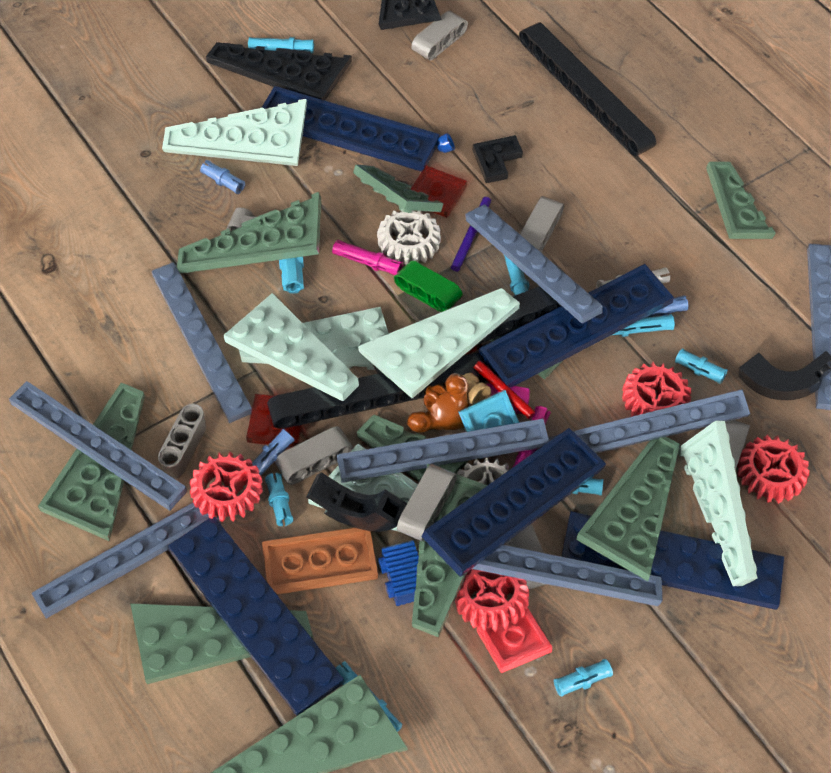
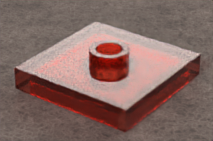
M426 165L410 190L429 195V201L438 200L444 203L441 212L433 213L448 218L465 190L467 181Z

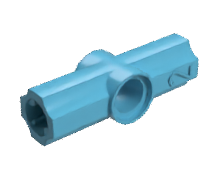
M303 257L279 260L280 270H282L283 290L289 293H298L304 289Z

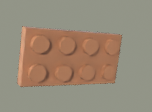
M350 528L262 542L267 583L277 595L378 579L371 531Z

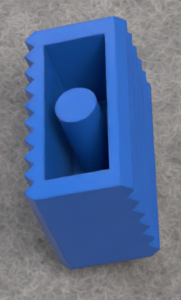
M414 540L383 547L382 557L378 558L381 573H387L389 581L385 582L388 597H394L396 606L414 602L419 558Z

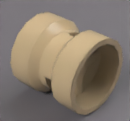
M473 373L463 375L468 382L467 401L470 405L490 397V387L485 383H480L478 377Z

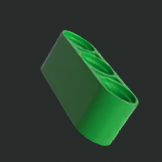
M410 261L394 276V282L402 291L439 312L451 309L463 297L462 290L457 284L416 261Z

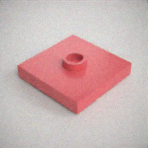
M528 608L525 609L523 618L518 617L516 625L508 623L507 630L499 626L496 632H494L492 627H487L483 632L481 625L476 627L478 635L501 673L552 652V645Z

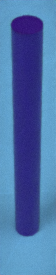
M486 196L483 197L479 207L484 204L489 207L491 199ZM471 225L451 265V269L455 272L460 270L476 236L477 230Z

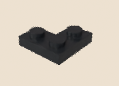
M516 135L475 143L472 148L485 183L508 179V171L504 161L522 158L523 155Z

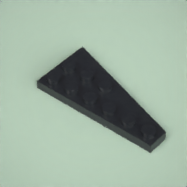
M382 0L378 24L381 30L440 21L442 19L435 0Z
M216 42L206 55V61L209 64L272 87L277 86L325 101L351 64L352 55H344L341 58L332 57V53H324L321 56L312 55L310 51L276 48V51L265 50V47L256 46V49L244 48L240 44Z

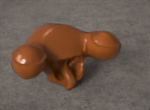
M453 373L447 378L446 387L441 385L428 386L423 400L428 411L426 413L418 411L410 414L407 420L410 429L421 433L429 430H458L464 428L458 411L469 407L467 401L468 382L466 378L461 374Z

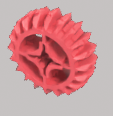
M654 362L650 364V367L643 363L640 369L635 368L632 374L626 377L622 388L623 402H626L625 410H631V417L691 402V388L688 387V379H682V372L674 373V366L670 369L665 368L664 363L660 367H657ZM656 390H658V394H657L658 398H657V399H655V397H656V393H655Z
M767 434L763 440L757 437L753 443L749 441L745 449L742 450L737 464V468H739L737 477L742 478L741 486H749L747 489L748 494L756 492L757 500L764 496L767 503L771 502L773 498L778 504L783 499L789 502L793 496L797 497L807 484L810 470L807 469L809 461L803 460L805 452H797L798 444L790 446L789 438L782 442L778 435L774 440H771Z
M219 452L217 459L209 456L207 464L200 462V470H194L193 479H190V495L193 498L194 506L200 509L202 515L208 513L211 519L214 516H219V520L222 523L226 517H230L234 522L235 515L239 514L244 518L246 515L245 510L253 512L254 504H259L260 495L263 492L262 476L259 474L258 467L253 466L250 458L244 460L241 453L234 458L231 452H229L227 457H223ZM216 477L215 481L209 484L210 487L206 489L208 483ZM247 485L244 492L237 496V493L243 489V486Z
M471 569L468 571L454 603H456L457 612L459 615H462L464 622L470 621L473 628L481 625L483 632L487 627H492L494 632H496L497 628L502 626L507 630L508 623L516 625L518 617H524L525 609L529 606V589L524 579ZM475 591L478 592L476 594V597L472 600L470 598ZM512 593V598L507 601V595Z

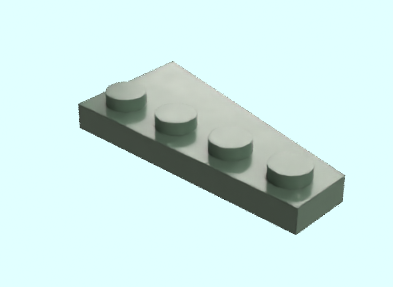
M709 162L706 169L729 239H773L776 232L765 223V215L762 211H758L753 204L755 200L751 193L748 194L744 190V182L731 162Z
M355 164L353 173L361 178V182L372 186L373 191L386 196V200L397 204L401 211L412 213L413 210L441 212L444 203L438 200L429 201V195L410 190V185L396 181L395 177L375 166Z
M373 415L357 431V437L372 448L426 439L424 435L417 432L416 434L404 430V427L376 415ZM470 460L440 465L439 467L457 474L459 469H462ZM427 468L406 471V473L420 482Z

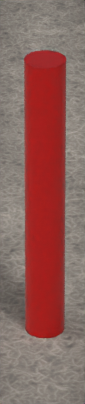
M478 361L475 364L474 369L499 392L506 390L510 402L523 415L530 419L535 414V411L484 363Z

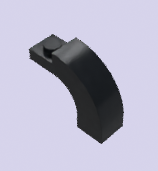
M825 351L800 370L783 371L772 366L760 353H757L740 366L738 377L750 389L764 397L775 400H796L806 397L819 389L820 379L824 378L831 371V355Z
M322 472L316 475L306 498L326 509L324 514L354 528L376 532L396 528L399 518L407 505L405 501L386 489L374 495L357 493L344 487Z

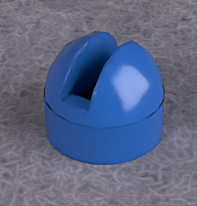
M449 133L440 136L437 140V149L442 153L455 150L454 142Z

